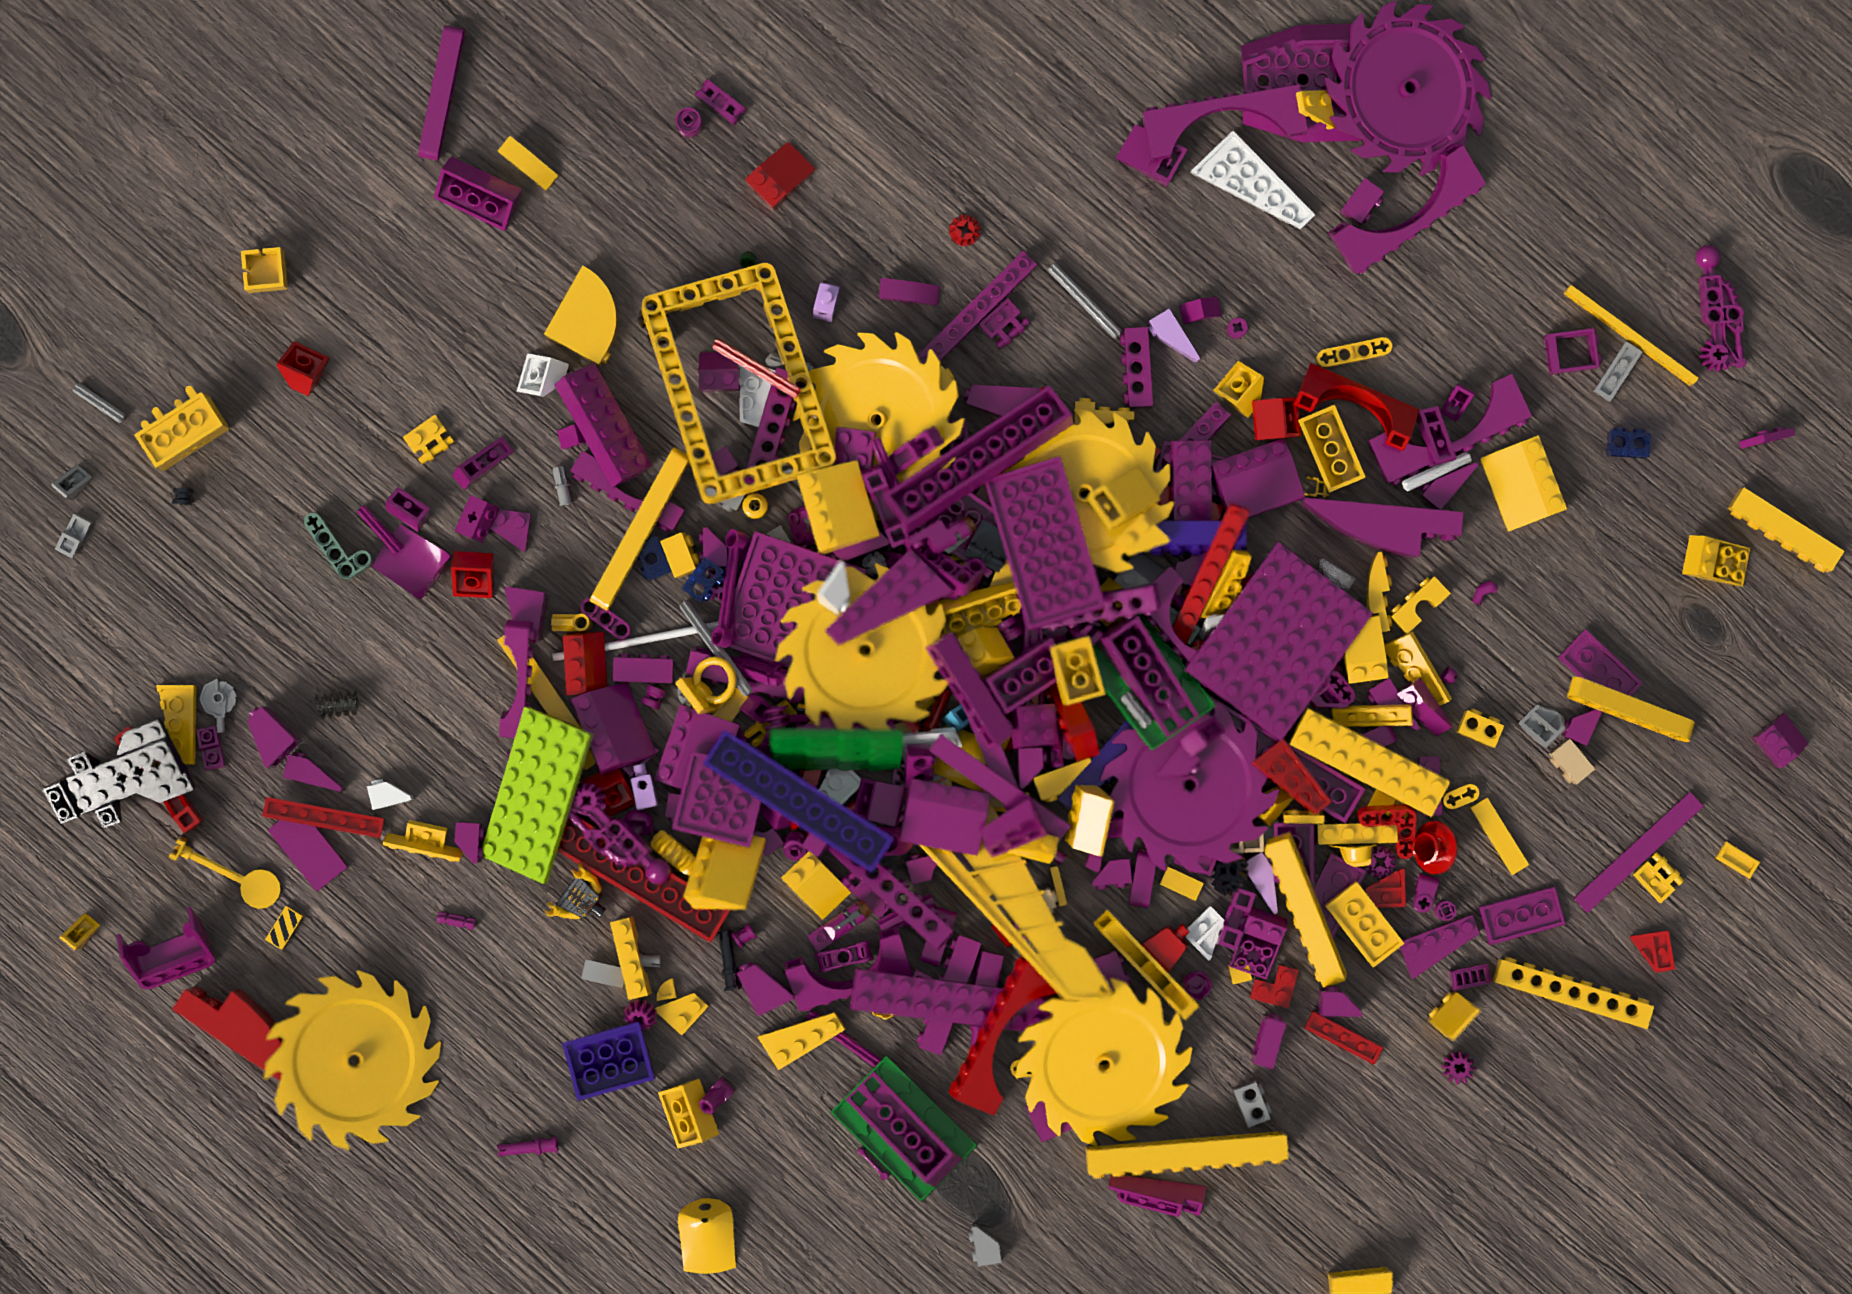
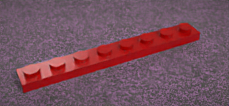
M1232 502L1228 506L1172 626L1178 639L1185 645L1189 641L1249 514V509Z

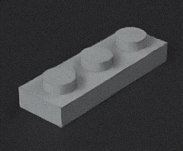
M1626 341L1593 392L1610 402L1643 352Z

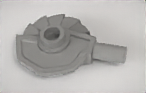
M215 679L204 685L200 695V702L205 712L214 715V718H216L217 733L225 732L224 718H226V713H230L233 707L236 706L237 694L234 691V687L227 684L228 682H219L218 679Z

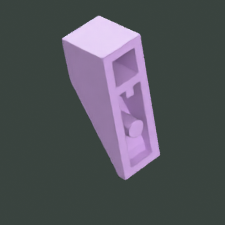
M1170 309L1148 322V331L1152 337L1156 336L1159 341L1195 363L1200 360L1199 355Z
M1258 852L1245 861L1249 864L1246 868L1249 870L1247 876L1272 914L1275 915L1278 913L1273 870L1270 865L1273 862L1271 858L1267 857L1266 853Z

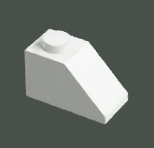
M383 779L372 781V786L367 787L373 810L414 800L411 794L390 782H383Z

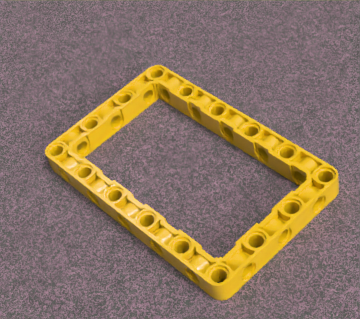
M757 264L651 294L643 299L642 315L701 498L705 503H718L798 479L797 476L833 466L836 458L835 451L776 271L771 264ZM767 272L770 277L762 278L760 273ZM728 282L733 287L725 289L722 284ZM756 289L758 292L761 291L764 301L763 307L770 328H773L776 337L775 344L781 362L785 365L788 374L787 380L795 385L796 382L802 381L806 385L805 388H801L799 395L796 398L793 397V399L797 401L800 411L799 417L806 438H809L812 450L718 477L666 314L678 310L685 311L702 306L709 301L716 299L720 301L741 295V292ZM687 293H691L694 295L695 298L692 300H688L684 297V295ZM654 304L657 308L651 311L646 306ZM778 308L782 311V313L780 315H775L772 312V309ZM664 340L669 345L667 347H660L658 343ZM791 345L794 350L788 352L784 349V346ZM677 377L681 382L679 384H672L670 379ZM689 414L693 419L691 421H684L682 416ZM815 418L818 424L810 425L808 419ZM701 451L704 453V457L698 459L694 456V453ZM827 455L830 461L822 462L820 456ZM789 466L792 472L789 474L784 473L782 468ZM751 477L754 479V483L748 485L744 482V479ZM709 488H713L716 491V494L714 496H709L706 493V490Z

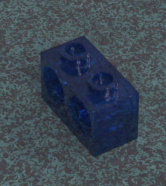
M1613 428V431L1607 433L1606 456L1648 458L1650 454L1651 433H1645L1643 429H1633V432H1625V428ZM1616 437L1622 439V447L1615 445L1614 440ZM1636 438L1640 439L1643 443L1641 449L1636 448L1634 445Z
M704 557L681 589L700 603H703V601L708 602L714 593L711 590L715 585L719 586L725 579L723 575L725 571ZM708 568L716 570V575L712 579L706 577L705 573ZM696 584L704 586V592L700 595L694 592Z

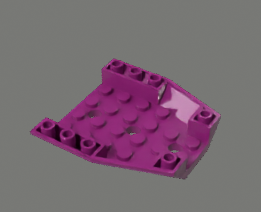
M1352 24L1298 25L1242 45L1243 92L1251 89L1259 92L1268 86H1275V89L1282 88V85L1286 83L1299 85L1297 77L1300 75H1304L1308 79L1306 85H1300L1301 91L1326 90L1324 82L1326 77L1339 84L1336 79L1338 73L1331 57L1334 42L1338 41L1342 49L1348 52ZM1265 76L1269 81L1268 85L1260 86L1257 81L1258 78ZM1331 99L1334 116L1345 117V112ZM1242 111L1243 125L1285 137L1267 119ZM1305 116L1308 128L1307 134L1289 137V139L1302 143L1361 141V138L1341 132L1337 127L1328 130L1324 123H1316L1309 116Z

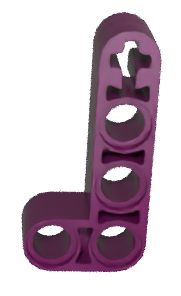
M925 540V544L919 548H910L959 596L967 595L982 580L985 565L978 558L970 559L966 564L960 566L942 552L933 553Z

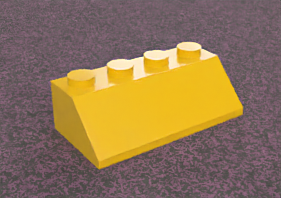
M1335 405L1298 420L1329 493L1366 478Z

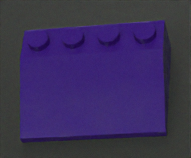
M639 1022L562 1043L577 1101L656 1079L652 1060Z

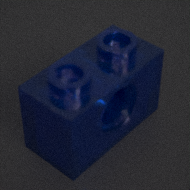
M655 535L648 538L637 561L641 560L644 566L641 568L644 578H649L652 582L672 573V570L658 536ZM649 554L657 556L655 564L650 565L647 563L646 559Z

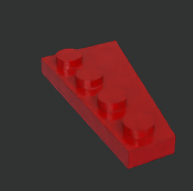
M1284 739L1277 742L1251 763L1314 815L1332 802Z

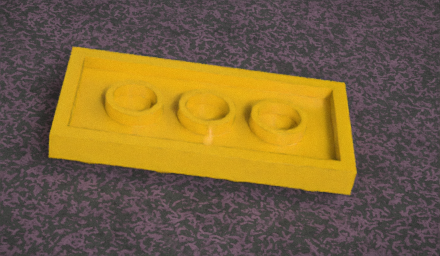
M1356 881L1324 905L1373 968L1404 944Z

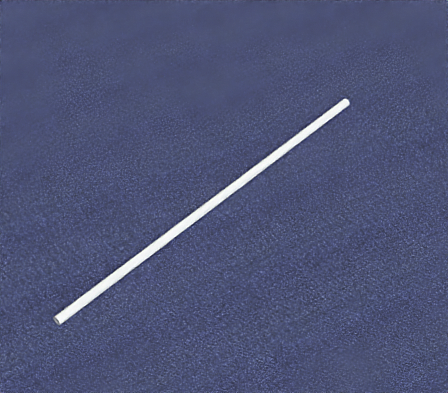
M719 621L706 623L711 631L718 627ZM691 626L605 643V651L696 634L698 632ZM564 651L553 653V661L563 660Z

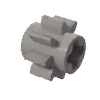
M877 551L874 554L868 553L862 561V566L864 569H867L866 574L872 577L875 574L878 575L874 564L877 563L887 567L886 558Z

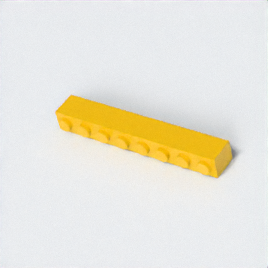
M1291 832L1268 839L1265 847L1266 855L1272 859L1273 873L1280 879V890L1282 894H1286L1288 910L1294 914V925L1296 929H1300L1302 934L1300 936L1301 942L1309 951L1307 954L1310 964L1315 966L1317 981L1321 982L1323 988L1346 981L1347 972Z

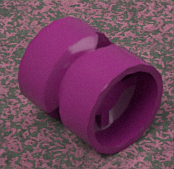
M690 107L683 108L676 115V126L683 136L688 138L695 137L701 132L703 127L702 120L695 109Z

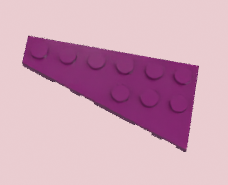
M910 549L825 630V633L840 646L887 622L896 620L928 603L930 604L945 595L947 596L953 593V591Z

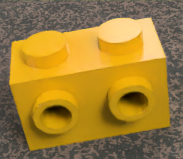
M681 532L660 541L674 578H681L701 569L699 566L701 564L700 558L693 551L692 546H694L690 535Z

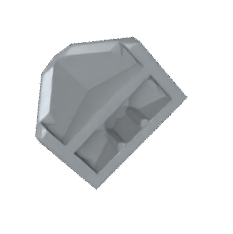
M1536 705L1518 723L1534 741L1545 748H1548L1566 730L1564 717L1555 709L1542 707L1541 705Z

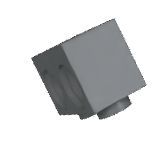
M1254 1080L1233 1088L1234 1095L1248 1128L1270 1120L1269 1114L1272 1111L1268 1102L1264 1103L1262 1096L1265 1093L1261 1083L1257 1085ZM1247 1089L1255 1091L1252 1099L1245 1098L1244 1094ZM1256 1107L1262 1109V1114L1258 1118L1252 1117V1110Z

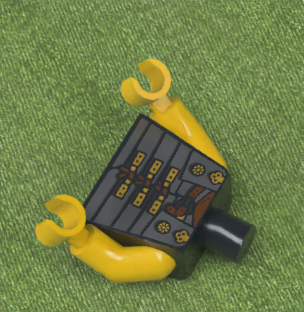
M579 863L578 868L580 870L575 871L572 869L575 878L557 901V906L555 907L552 902L547 903L551 910H544L546 915L549 917L555 915L568 919H584L589 912H592L600 918L606 908L598 903L603 894L597 876L584 869L583 865Z

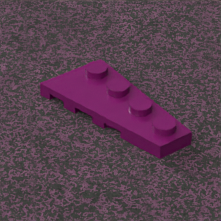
M1473 915L1402 940L1404 944L1400 947L1412 980L1480 934Z

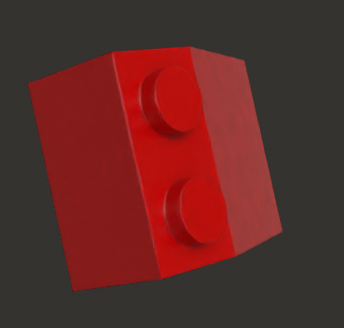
M788 141L760 164L745 180L774 211L816 169Z

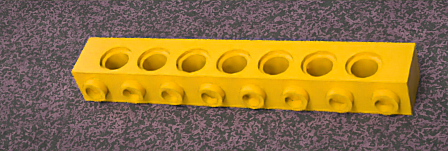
M1506 956L1504 960H1498L1492 980L1495 983L1648 1029L1654 1006L1649 1005V1000L1638 997V1000L1635 1001L1630 999L1631 995L1619 992L1616 995L1611 993L1612 989L1603 986L1596 989L1592 987L1593 983L1584 980L1577 983L1573 981L1574 977L1562 974V977L1554 976V971L1543 968L1541 972L1535 970V965L1525 962L1523 966L1516 964L1517 960ZM1515 969L1521 971V977L1517 980H1514L1512 977ZM1534 975L1540 977V983L1536 986H1533L1531 983V978ZM1553 981H1557L1559 988L1553 992L1550 989V984ZM1575 986L1578 989V994L1575 997H1571L1569 990ZM1595 992L1597 1000L1594 1003H1590L1588 996L1590 993ZM1614 998L1616 1005L1614 1008L1609 1009L1607 1002L1609 999ZM1633 1004L1635 1011L1633 1014L1628 1015L1626 1008L1628 1005Z

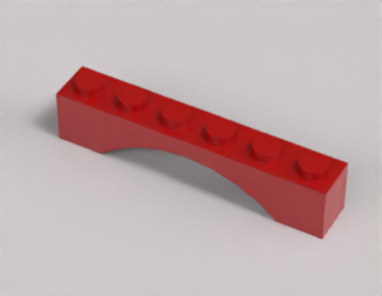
M127 727L113 738L118 746H120L123 734L135 727ZM185 794L163 802L184 834L190 833L204 822V819Z

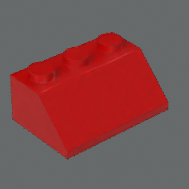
M604 631L564 633L566 695H581L607 687Z

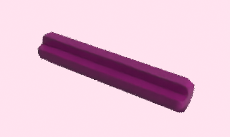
M363 505L357 510V513L392 553L396 554L402 549V546L367 506Z

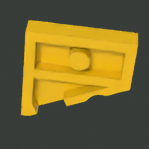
M1326 90L1300 91L1296 93L1299 113L1309 116L1316 123H1324L1328 130L1336 128L1330 119L1331 116H1334L1331 97L1327 94Z
M1143 513L1115 540V543L1128 556L1170 542V539Z
M692 993L658 1006L655 1009L657 1014L682 1036L709 1005L697 994Z

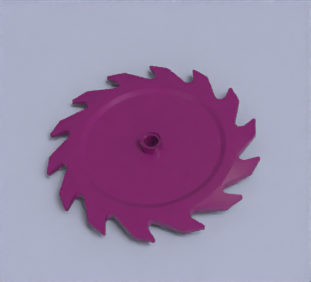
M1395 0L1380 8L1370 28L1364 26L1363 14L1360 13L1350 28L1348 52L1342 49L1338 41L1334 42L1331 57L1340 83L1336 84L1327 77L1324 78L1327 94L1345 112V117L1331 116L1332 122L1339 131L1363 140V145L1351 149V152L1364 159L1389 156L1391 162L1383 172L1399 173L1419 159L1422 161L1419 174L1421 177L1435 170L1441 159L1440 154L1446 148L1451 147L1456 142L1465 147L1468 124L1473 127L1478 136L1481 135L1484 119L1476 100V93H1480L1488 99H1491L1488 82L1470 63L1471 60L1485 61L1484 56L1476 46L1453 37V32L1463 29L1464 25L1453 19L1427 21L1425 15L1433 5L1417 4L1402 16L1395 17L1394 9L1397 3ZM1406 84L1409 85L1411 89L1410 93L1407 92L1405 88Z
M1215 699L1212 700L1216 705L1213 716L1222 726L1225 733L1195 754L1201 759L1199 762L1201 767L1194 775L1190 773L1186 777L1159 779L1157 777L1158 772L1181 745L1179 741L1213 717L1208 716L1206 713L1154 750L1149 749L1135 729L1122 731L1111 741L1112 744H1125L1127 746L1126 752L1105 766L1100 781H1103L1112 776L1118 779L1115 788L1109 796L1114 800L1111 817L1117 810L1123 811L1122 840L1128 850L1132 852L1135 839L1141 838L1151 862L1164 871L1167 870L1164 860L1166 854L1172 855L1189 872L1203 874L1206 871L1198 862L1201 856L1224 863L1242 859V856L1230 850V845L1237 842L1257 840L1268 829V827L1253 826L1252 820L1274 805L1279 792L1276 789L1268 794L1262 793L1261 789L1268 777L1251 764L1256 760L1257 731L1250 719L1246 720L1244 731L1242 733L1237 732L1228 708ZM1188 779L1192 780L1195 784L1192 791H1188L1184 787V783Z

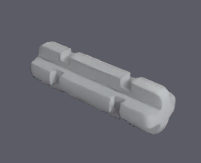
M1130 692L1124 694L1121 700L1125 705H1128L1127 708L1135 719H1139V724L1143 728L1149 726L1152 720L1148 715H1145L1146 712L1137 700H1133L1134 697Z

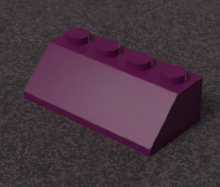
M451 156L441 169L434 198L505 231L518 205L522 189Z

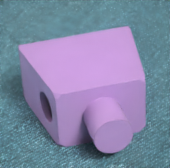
M820 282L813 308L814 319L832 323L841 286Z
M645 764L633 766L635 778H631L637 810L659 806L653 775H647ZM642 781H646L647 784L644 790L640 786Z

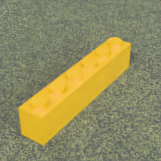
M1744 487L1739 489L1727 508L1731 511L1730 514L1739 520L1743 518L1748 522L1747 525L1749 527L1765 532L1764 536L1772 541L1776 539L1782 543L1780 545L1782 548L1798 553V558L1805 562H1812L1815 564L1814 568L1822 573L1832 571L1844 553V550Z

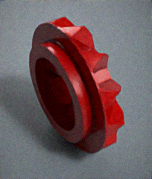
M960 215L954 218L949 227L951 239L960 246L974 244L981 232L978 221L971 215ZM968 223V230L973 233H966L961 238L962 231L959 228H963Z

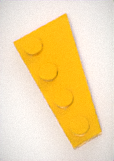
M1232 549L1200 618L1207 619L1211 615L1218 614L1220 616L1227 612L1235 601L1237 593L1241 591L1242 585L1240 583L1242 578L1246 576L1252 557L1248 552Z
M1413 631L1384 644L1385 653L1390 657V662L1395 667L1398 666L1404 673L1403 676L1408 681L1412 682L1421 677L1439 706L1452 699Z
M156 685L157 692L160 694L161 710L164 712L165 727L184 764H195L196 685Z
M832 1012L783 1029L780 1028L770 1033L758 1035V1039L777 1069L780 1070L846 1028L836 1012Z

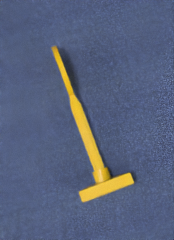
M182 836L176 842L181 847L176 845L174 848L178 852L172 850L169 858L175 861L179 856L186 859L190 858L240 883L241 896L251 907L258 909L267 908L273 905L279 897L281 890L280 882L272 872L258 869L243 876L193 851L192 848L186 846L187 839Z

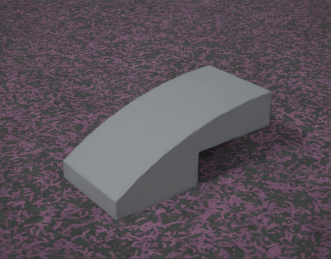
M74 513L66 531L62 532L55 550L70 558H74L86 538L93 521L78 513Z
M585 959L581 979L623 988L624 978L620 966Z

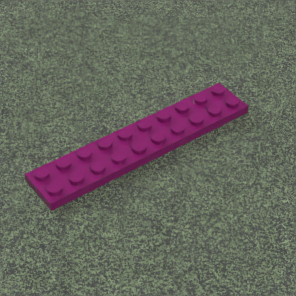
M856 969L850 1009L984 1026L987 1015L993 1009L997 996L1002 992L1003 988ZM1050 995L1035 999L1022 1007L1012 1016L1003 1029L1024 1032L1028 1026L1045 1020L1047 1011L1039 1009V1006L1045 1003Z

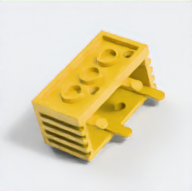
M187 386L185 389L190 397L188 401L183 403L180 399H176L174 401L176 408L166 415H163L159 408L154 407L152 413L156 421L152 424H149L146 420L142 421L141 426L143 429L134 434L154 467L159 470H167L230 430V427L210 396L203 392L197 394L192 386Z

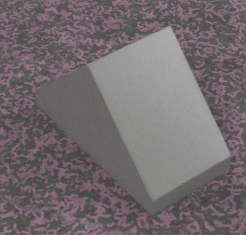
M77 464L54 481L51 486L66 499L74 500L92 477Z

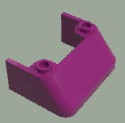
M191 906L187 907L189 921L183 925L184 934L148 947L146 943L141 941L127 944L121 934L116 935L120 959L141 988L153 989L214 964V953L205 929Z

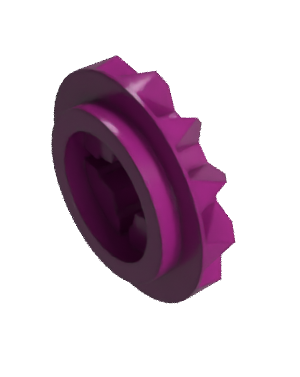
M1373 847L1371 864L1364 867L1374 877H1386L1395 868V856L1386 847ZM1374 855L1380 859L1382 857H1385L1383 863L1385 864L1386 868L1380 865L1378 867H1375L1377 861L1375 860L1376 858L1374 857Z

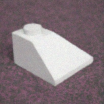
M527 353L517 391L544 397L556 389L554 385L567 375L569 364L550 357Z
M842 561L839 562L818 592V602L837 615L841 611L845 612L850 605L845 566Z

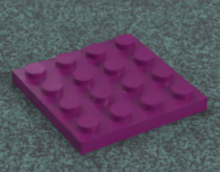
M691 751L672 829L750 848L761 801L703 765L708 755Z

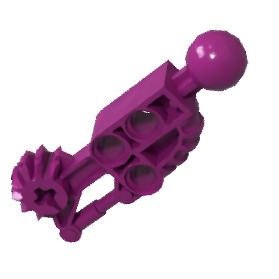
M1704 245L1697 250L1695 260L1697 265L1703 268V277L1698 278L1701 318L1704 324L1710 326L1711 338L1705 341L1706 347L1700 348L1704 354L1699 355V358H1704L1705 360L1701 365L1708 364L1707 370L1711 371L1714 368L1715 372H1719L1720 369L1727 370L1730 366L1740 369L1746 366L1741 342V332L1744 329V312L1740 302H1738L1739 295L1735 292L1736 287L1731 285L1732 282L1730 280L1727 281L1721 275H1715V267L1720 262L1721 257L1719 250L1712 245ZM1708 292L1714 294V301L1708 299ZM1730 310L1735 312V319L1729 317ZM1710 311L1715 312L1717 316L1715 321L1710 319ZM1725 327L1735 334V354L1726 342ZM1713 353H1716V354H1719V355H1722V354H1728V355H1723V356H1720V357L1717 358V357H1714V356H1713Z
M584 783L582 788L577 787V793L574 795L568 818L584 832V837L594 850L600 852L603 856H608V860L615 861V864L618 866L622 864L623 867H628L630 864L635 865L641 862L646 867V876L649 881L655 884L666 882L671 872L668 863L661 859H654L649 854L653 849L626 821L620 818L614 820L604 811L607 804L601 800L606 797V794L600 795L602 788L596 789L595 783H592L590 786ZM590 796L592 798L590 800L591 803L586 804L588 797ZM575 812L590 816L601 829H589ZM614 823L620 826V833L614 832ZM601 837L607 841L606 847L600 845L599 840ZM628 838L633 839V848L627 845Z

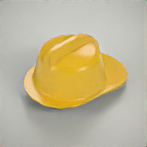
M1377 844L1328 845L1340 848L1343 860L1348 865L1359 867L1371 864L1372 846Z

